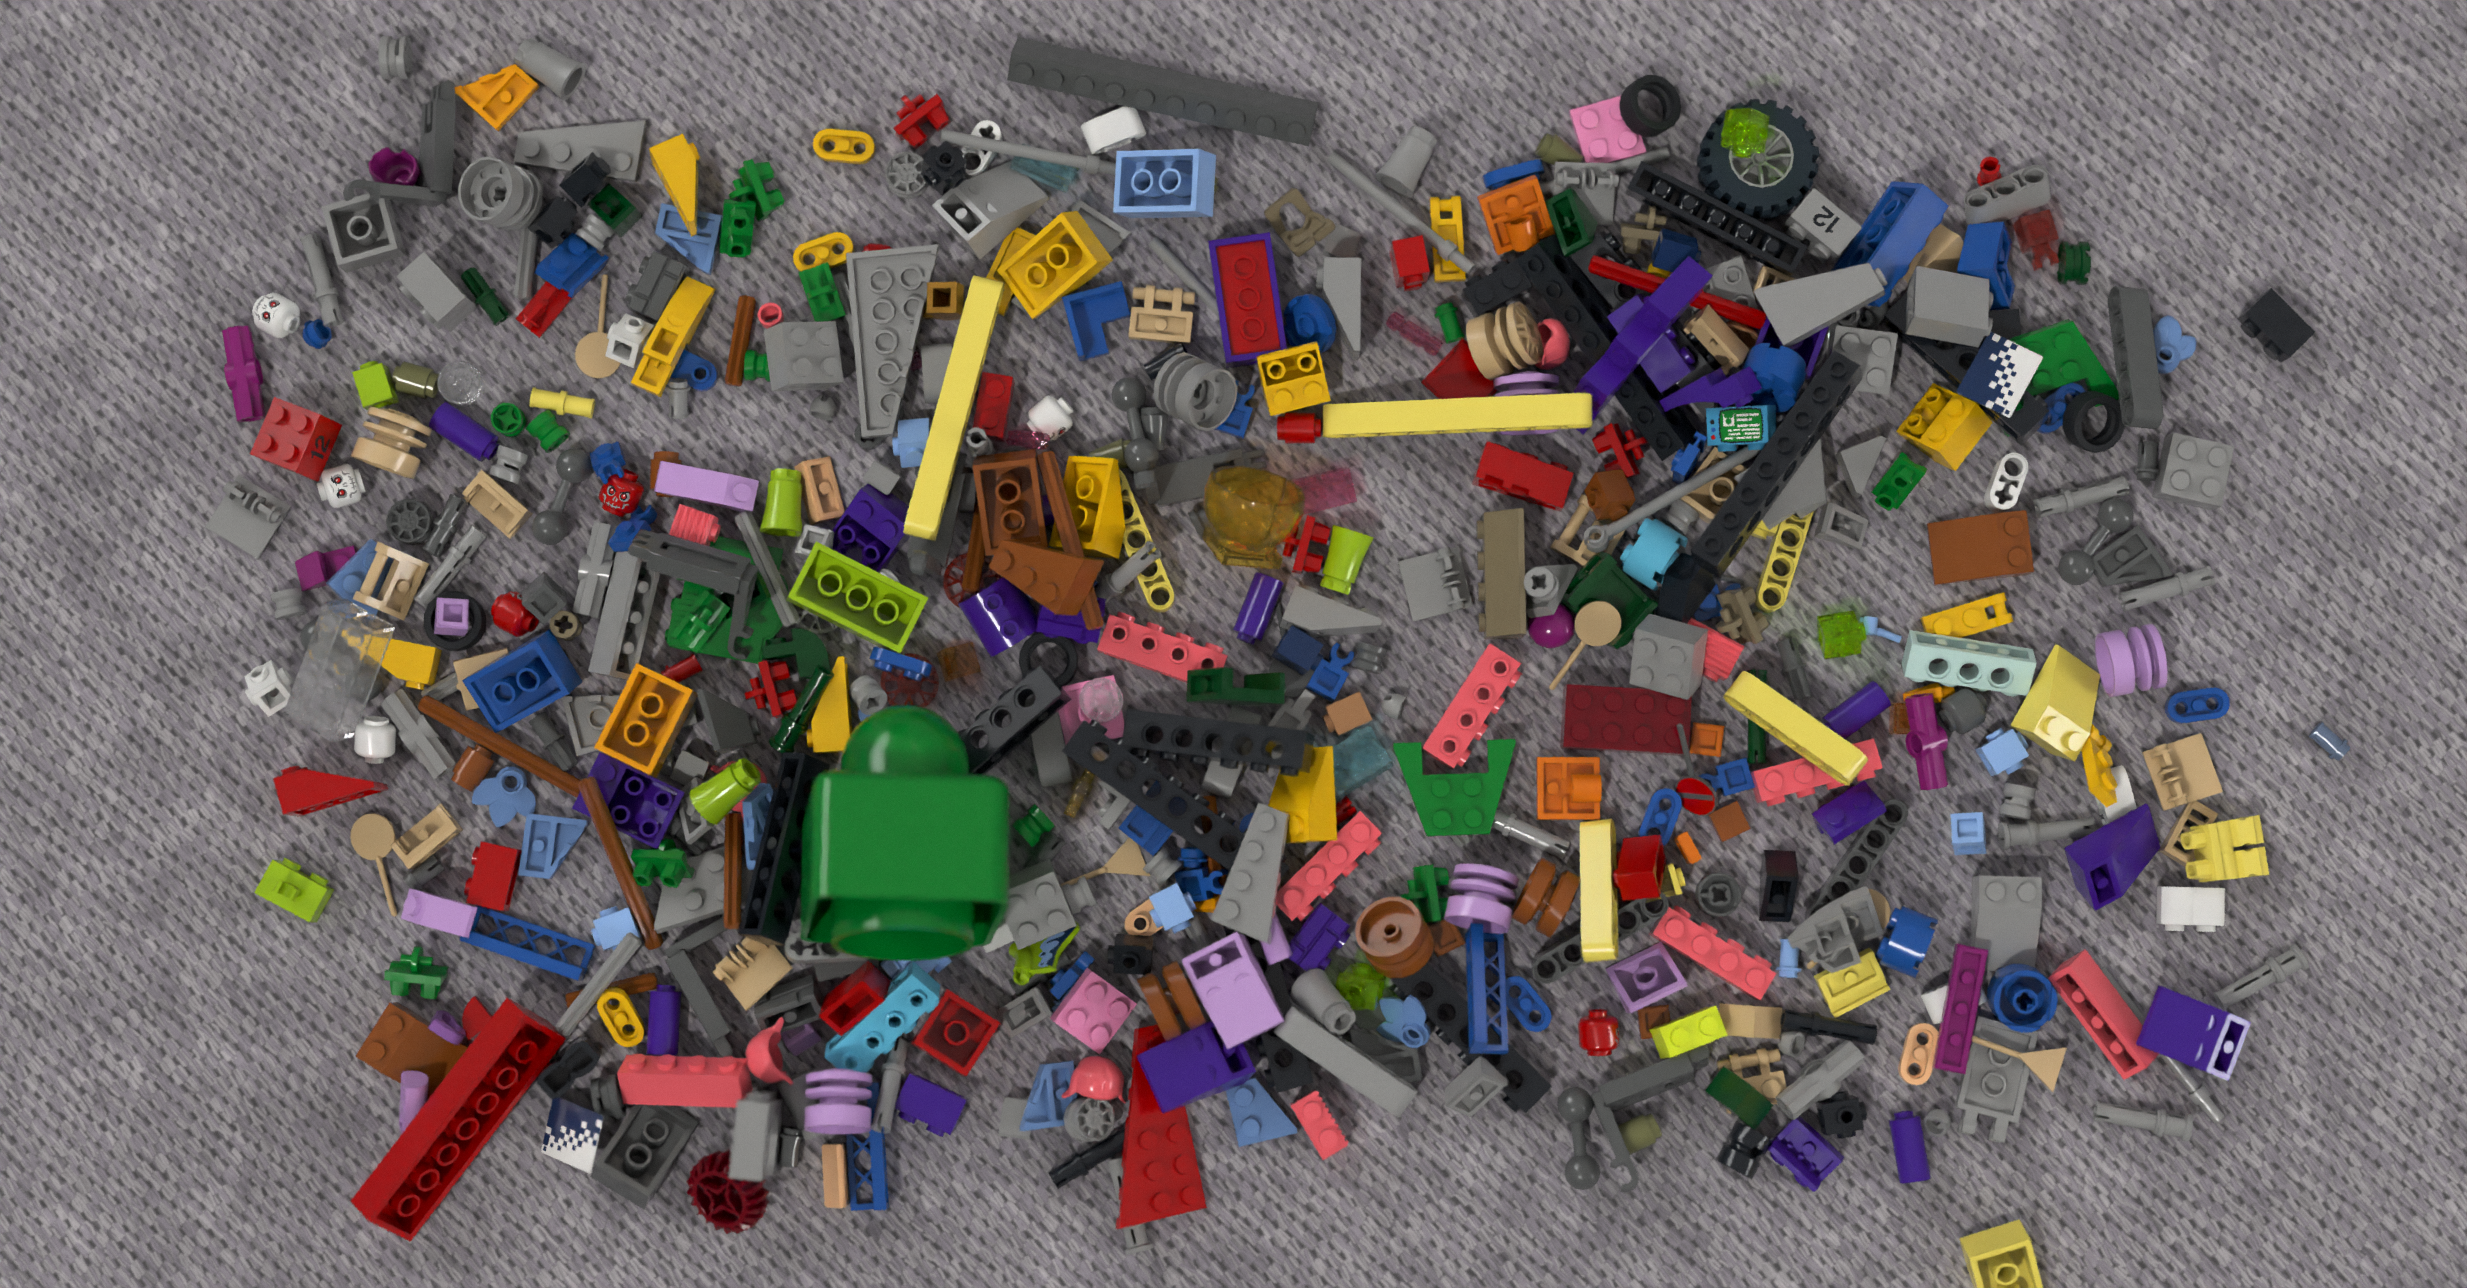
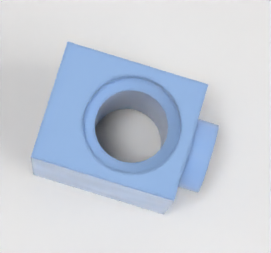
M1983 812L1951 814V835L1954 854H1987Z

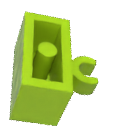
M284 857L283 861L272 860L254 893L307 922L317 923L335 890L327 886L329 880L314 872L309 876L299 871L301 865Z

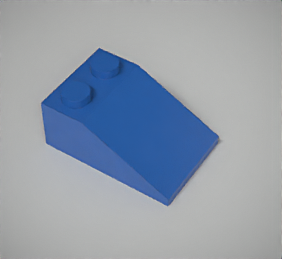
M550 629L462 680L495 733L564 697L583 682Z

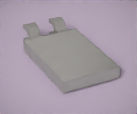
M1976 1016L1973 1035L2012 1050L2026 1053L2034 1052L2038 1031L2028 1033L2011 1030L2000 1021ZM1971 1041L1966 1073L1961 1076L1954 1106L1956 1109L1963 1110L1957 1132L1974 1135L1979 1114L1994 1118L1988 1140L1997 1143L2005 1142L2008 1123L2018 1124L2030 1073V1069L2021 1059Z

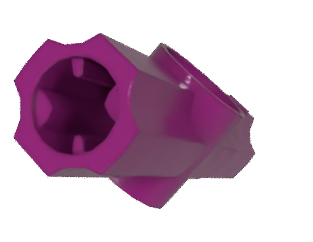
M228 327L222 330L227 358L224 372L227 385L232 390L236 419L238 422L259 421L266 417L260 386L263 385V374L260 362L255 356L251 327Z
M1933 693L1907 696L1905 702L1910 732L1906 735L1905 743L1907 751L1916 760L1920 789L1932 790L1947 787L1948 780L1943 751L1947 749L1948 738L1945 730L1938 725Z

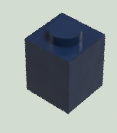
M1661 228L1651 255L1653 267L1674 272L1688 256L1699 264L1701 250H1698L1697 238Z
M1292 625L1285 631L1271 657L1299 674L1304 675L1309 669L1315 671L1323 658V655L1319 652L1324 644Z

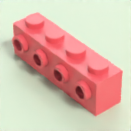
M1118 612L1117 616L1109 614L1097 648L1100 653L1186 683L1187 670L1225 667L1228 655L1222 654L1224 650L1222 647L1207 642L1205 647L1193 643L1194 638L1179 632L1176 633L1175 637L1163 633L1164 627L1147 622L1146 627L1134 623L1135 617L1122 612Z
M1489 643L1423 745L1422 751L1452 770L1456 764L1462 767L1472 752L1467 747L1473 738L1479 741L1489 726L1484 723L1490 712L1496 715L1504 703L1505 699L1501 697V694L1507 686L1512 689L1522 675L1518 671L1521 663Z
M1874 738L1852 744L1868 758V762L1856 776L1857 781L1876 777L1874 770L1882 769L1883 767ZM1805 758L1751 772L1755 786L1753 791L1757 803L1766 801L1768 807L1786 802L1784 796L1796 793L1797 798L1815 794L1814 787L1826 784L1828 790L1844 786V784H1841Z
M1359 811L1337 833V841H1329L1277 891L1276 906L1291 921L1296 917L1302 921L1314 909L1310 903L1318 895L1324 899L1337 887L1333 881L1341 873L1347 877L1359 865L1355 859L1361 853L1365 852L1369 855L1381 844L1378 837L1382 832Z
M1677 905L1673 909L1669 907L1666 914L1656 920L1648 933L1649 935L1755 1000H1761L1777 974L1770 970L1772 966L1770 962L1758 955H1755L1753 959L1744 954V946L1730 938L1727 942L1716 936L1718 930L1705 922H1702L1700 926L1689 920L1691 914Z
M2086 949L2064 961L2048 977V980L2124 1080L2146 1069L2159 1055V1053L2136 1045L2143 1025Z
M633 1054L625 1057L617 1072L623 1104L737 1108V1100L745 1098L746 1094L751 1093L753 1090L747 1058H735L732 1056L704 1057L696 1055L688 1057L670 1054L663 1056Z

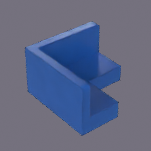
M2004 221L1969 224L1957 267V273L1989 279V292L1993 293V302L1990 310L2010 309L2015 288L2007 267L2012 241Z
M1122 281L1062 297L1079 362L1109 354L1101 324L1131 316Z

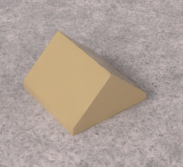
M1939 224L1929 234L1925 247L1912 259L1908 272L1902 278L1908 283L1916 266L1957 273L1964 243L1960 235Z
M1714 447L1693 476L1727 458L1728 455L1718 452V448ZM1740 464L1683 496L1680 500L1696 510L1701 520L1710 524L1738 485L1734 477L1747 469Z

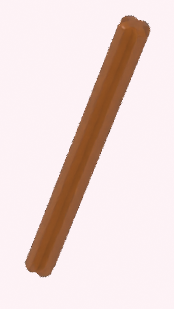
M1053 451L1042 452L1037 455V461L1063 551L1084 556L1055 453ZM1092 585L1080 609L1087 630H1095L1104 625Z
M428 695L424 696L419 702L418 710L574 797H578L580 793L578 783L581 780L562 771L557 766Z
M593 776L584 778L578 783L584 802L643 942L648 950L656 949L663 944L664 940L661 933L657 934L654 929L655 919L641 886L636 883L633 877L634 869L596 778Z

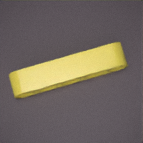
M1119 470L1120 480L1122 481L1123 504L1130 505L1134 510L1133 515L1129 519H1125V532L1122 542L1127 556L1130 558L1140 549L1133 548L1128 544V538L1131 534L1141 533L1146 539L1145 543L1153 541L1124 473ZM1154 547L1148 554L1153 553L1156 548ZM1159 558L1154 561L1158 569L1153 576L1147 577L1140 573L1137 579L1149 607L1155 612L1162 613L1171 609L1175 597L1173 588ZM1160 589L1168 592L1170 596L1169 601L1161 606L1156 605L1151 599L1152 594Z
M1814 511L1802 519L1792 515L1779 523L1777 532L1772 538L1755 592L1757 597L1755 605L1762 612L1771 613L1784 605ZM1789 531L1794 534L1796 543L1793 547L1784 545L1781 539L1783 532ZM1774 561H1781L1786 565L1787 571L1785 576H1778L1773 572L1772 564ZM1765 590L1775 592L1777 595L1776 605L1769 606L1763 601Z
M1746 671L1740 673L1723 695L1725 701L1730 706L1841 784L1849 786L1868 762L1867 756L1857 747Z
M1612 818L1580 822L1581 949L1585 963L1618 959L1617 888L1614 887L1613 870L1617 869L1616 829Z

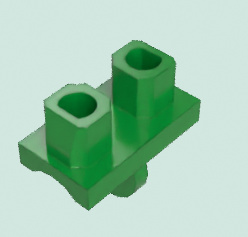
M753 159L744 161V166L738 170L740 178L732 181L735 191L729 194V199L737 202L755 201V217L757 222L767 219L771 212L781 208L784 204V199L779 189L768 192L764 190L762 183L772 181L774 178L770 163L754 164Z
M724 199L719 253L727 254L729 257L743 258L746 255H751L755 201L737 202Z
M828 262L798 272L815 322L833 321L846 316Z
M1901 452L1873 488L1871 493L1877 496L1875 502L1887 511H1891L1892 508L1897 510L1925 475L1927 468L1915 464L1906 454Z
M705 589L672 633V636L698 653L731 607Z
M663 839L658 849H633L630 856L635 864L633 877L639 886H650L654 877H659L663 885L678 888L683 878H692L695 872L694 868L688 865L686 853L683 849L676 848L675 842L672 839Z
M1433 864L1413 867L1414 880L1407 881L1409 893L1400 894V897L1410 900L1418 908L1426 923L1441 921V917L1445 916L1449 897L1438 899L1437 886L1448 885V869L1434 867Z
M415 946L412 955L401 954L400 961L391 962L389 970H385L384 980L390 981L392 995H408L411 992V983L421 984V997L437 999L442 983L448 976V966L433 965L434 958L423 956V947Z

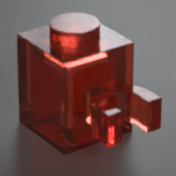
M2050 209L2021 217L2013 224L2021 253L2033 251L2032 266L2034 271L2042 268L2041 256L2048 257L2051 266L2059 263L2057 254L2050 248V245L2059 239Z

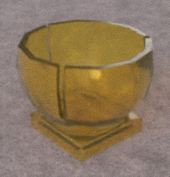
M1221 466L1210 473L1205 485L1204 510L1211 528H1204L1202 539L1222 565L1280 569L1283 558L1277 552L1276 547L1297 530L1304 514L1305 496L1303 489L1291 480H1287V478L1267 470L1246 466Z

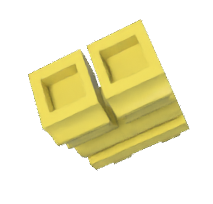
M2260 815L2192 826L2189 831L2180 835L2182 847L2185 850L2194 849L2196 861L2187 862L2185 866L2188 879H2197L2201 883L2269 875L2265 846L2233 850V847L2264 843Z

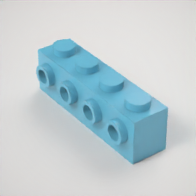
M912 961L890 982L886 999L882 1004L845 1034L840 1036L837 1033L826 1043L824 1058L837 1069H850L855 1072L867 1073L874 1065V1060L881 1053L887 1054L894 1047L896 1039L903 1032L908 1034L916 1026L918 1018L924 1012L930 1013L935 1009L940 1001V984Z

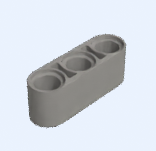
M2031 165L1968 192L1963 200L1967 225L2007 221L2046 204L2051 198L2047 169L2044 166Z
M1035 697L1026 699V707L1034 703ZM1056 712L1031 734L1042 787L1073 781L1072 771L1069 768V757L1061 752L1066 745L1059 713Z
M1233 705L1227 721L1259 725L1262 716ZM1220 737L1215 751L1219 750L1222 747V737ZM1252 740L1246 741L1241 749L1243 755L1248 754ZM1211 761L1200 789L1230 800L1243 765L1239 764L1238 769L1220 767V762Z

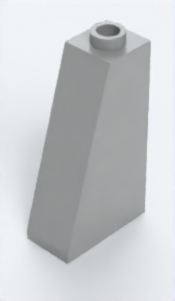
M1865 263L1761 287L1754 290V294L1782 345L1789 348L1884 296L1885 290L1883 286L1887 284V281L1879 267L1873 270L1870 263Z

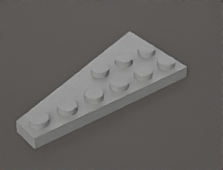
M939 244L846 253L861 435L863 439L894 436L927 302V282L932 281L940 248Z

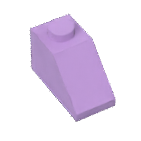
M409 888L401 919L469 938L477 907L437 894Z

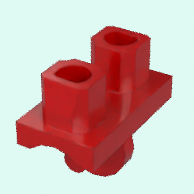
M920 94L912 101L904 95L900 98L904 107L896 112L897 116L904 120L893 129L901 141L905 139L914 149H918L928 140L920 126L929 120L934 128L940 131L950 124V119L944 109V103L938 94L934 95L926 103H924L925 100Z
M1618 423L1604 426L1605 431L1594 437L1592 441L1599 454L1611 449L1614 450L1617 459L1605 464V471L1622 469L1626 478L1639 475L1640 471L1631 451L1636 461L1644 458L1641 446L1648 443L1646 438L1641 437L1637 439L1633 429L1624 432L1628 440L1627 443Z
M1307 515L1301 540L1296 539L1299 528L1291 525L1287 536L1278 535L1277 542L1285 545L1282 556L1291 558L1293 548H1298L1293 573L1301 575L1302 571L1310 573L1320 572L1323 556L1307 552L1310 541L1327 545L1331 528L1315 522V517Z
M767 660L758 662L764 687L761 688L758 677L750 679L752 691L744 693L745 700L755 699L757 709L766 708L764 696L767 695L772 716L780 718L784 715V712L792 710L798 700L794 689L779 693L776 682L791 678L788 663L786 661L770 663Z

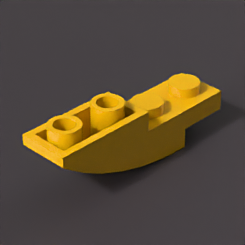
M686 276L663 311L642 351L644 356L631 380L633 386L661 398L686 344L689 345L715 292V288Z

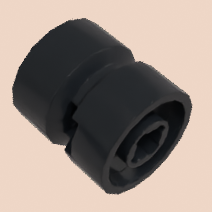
M1736 1121L1728 1135L1731 1141L1730 1144L1723 1145L1716 1160L1738 1173L1753 1179L1760 1166L1758 1157L1765 1156L1773 1140Z

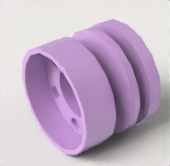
M1536 371L1516 372L1511 375L1501 376L1494 379V388L1505 392L1497 393L1494 397L1560 394L1557 390L1548 389L1559 385V376ZM1561 429L1501 431L1496 433L1501 435H1538L1557 432Z
M2153 624L2143 625L2140 629L2137 626L2129 628L2127 639L2121 630L2097 634L2095 639L2096 662L2102 686L2109 697L2133 693L2135 682L2141 691L2150 690L2151 686L2154 689L2166 686L2168 674L2166 654L2160 634Z
M1455 865L1453 876L1457 879L1452 880L1451 888L1463 895H1455L1448 898L1444 919L1455 926L1468 929L1471 923L1483 924L1484 933H1508L1513 910L1500 902L1515 900L1516 893L1512 890L1518 887L1519 878L1514 874L1489 865Z
M826 1069L806 1074V1085L817 1088L806 1090L805 1096L819 1101V1104L805 1108V1131L820 1134H859L871 1131V1108L857 1105V1101L871 1098L872 1091L862 1087L872 1085V1075L855 1072L850 1069Z

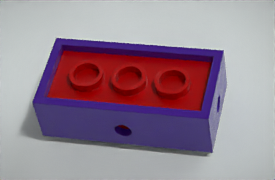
M1270 232L1208 241L1226 369L1256 365V356L1287 349Z

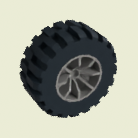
M1751 99L1746 105H1743L1741 102L1732 105L1729 111L1724 110L1716 118L1715 122L1711 124L1699 147L1700 153L1697 156L1696 166L1700 167V172L1697 176L1699 183L1704 184L1706 187L1704 193L1756 220L1764 219L1765 222L1775 220L1778 215L1784 216L1789 213L1808 193L1819 168V165L1816 163L1819 157V147L1813 145L1816 139L1813 130L1807 131L1804 127L1807 121L1802 116L1795 118L1791 114L1794 109L1787 105L1783 109L1776 107L1777 101L1769 99L1765 104H1760L1759 99Z

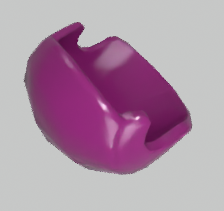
M388 147L383 148L375 153L368 163L369 173L374 182L414 186L420 175L417 159L405 149L400 153H396Z
M1560 603L1554 615L1529 617L1527 621L1529 635L1541 647L1553 649L1565 645L1574 636L1576 616L1566 605Z

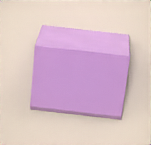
M1662 942L1605 969L1626 1013H1633L1688 986Z

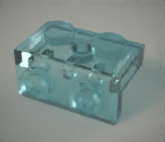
M1371 726L1354 731L1349 738L1338 745H1331L1333 746L1335 790L1340 798L1394 766Z

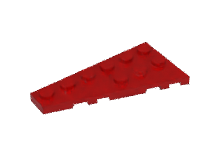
M1158 1024L1134 1030L1131 1061L1133 1073L1131 1088H1129L1128 1093L1130 1104L1129 1115L1126 1117L1121 1166L1123 1168L1122 1188H1119L1118 1200H1120L1119 1218L1116 1219V1229L1207 1208L1186 1107L1182 1106L1162 1114L1137 1058L1139 1054L1166 1042Z

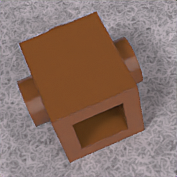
M1622 469L1595 472L1584 490L1588 504L1593 509L1597 521L1608 519L1616 521L1628 514L1636 500L1634 490L1629 485Z

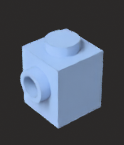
M929 418L898 420V437H892L894 456H900L901 468L918 467L921 465L930 432Z
M2002 728L1993 731L1985 736L1988 742L1975 749L1991 776L1997 775L2004 770L2007 775L2024 766L2021 760L2029 756L2026 751L2028 744L2020 732L2015 733L2013 729L2004 732Z
M1177 883L1149 896L1154 907L1149 913L1157 928L1163 926L1165 931L1172 929L1175 934L1191 926L1189 920L1194 918L1191 911L1197 908L1189 892L1182 894Z
M617 906L599 912L601 918L593 920L595 928L591 929L592 936L596 945H602L603 950L612 949L614 951L629 932L638 938H642L629 907L620 911Z

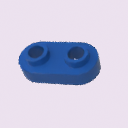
M1536 159L1491 171L1483 175L1486 189L1495 190L1534 174L1538 181H1540V175L1545 173L1542 160Z
M683 350L670 378L687 379V384L697 391H708L717 383L718 372L710 361ZM704 369L706 370V377L701 380L697 379V371Z
M2069 383L2061 386L2044 399L2048 405L2050 422L2048 424L2044 423L2037 432L2049 434L2063 425V415L2068 406L2064 400L2065 395L2069 394L2074 398L2086 392L2085 389L2077 383Z
M873 647L869 658L875 662L873 667L891 673L892 669L895 668L904 671V677L921 682L922 677L929 678L932 665L927 662L879 647Z
M2219 688L2175 693L2167 699L2165 713L2172 722L2178 724L2220 718L2227 713L2230 701L2228 695ZM2209 698L2214 699L2216 702L2213 710L2209 709L2206 705ZM2178 702L2185 706L2183 714H2179L2176 711V704Z
M1664 788L1656 791L1651 796L1639 827L1638 837L1649 836V830L1656 828L1661 836L1663 847L1669 842L1682 807V801L1677 792ZM1661 799L1669 800L1670 808L1668 810L1660 808L1659 802Z
M1519 976L1506 978L1507 1008L1528 1031L1540 1032L1546 1029L1551 1022L1549 1007L1524 978ZM1512 986L1520 988L1521 993L1517 998H1513L1509 994V989ZM1532 1010L1539 1011V1021L1532 1022L1529 1019V1013Z

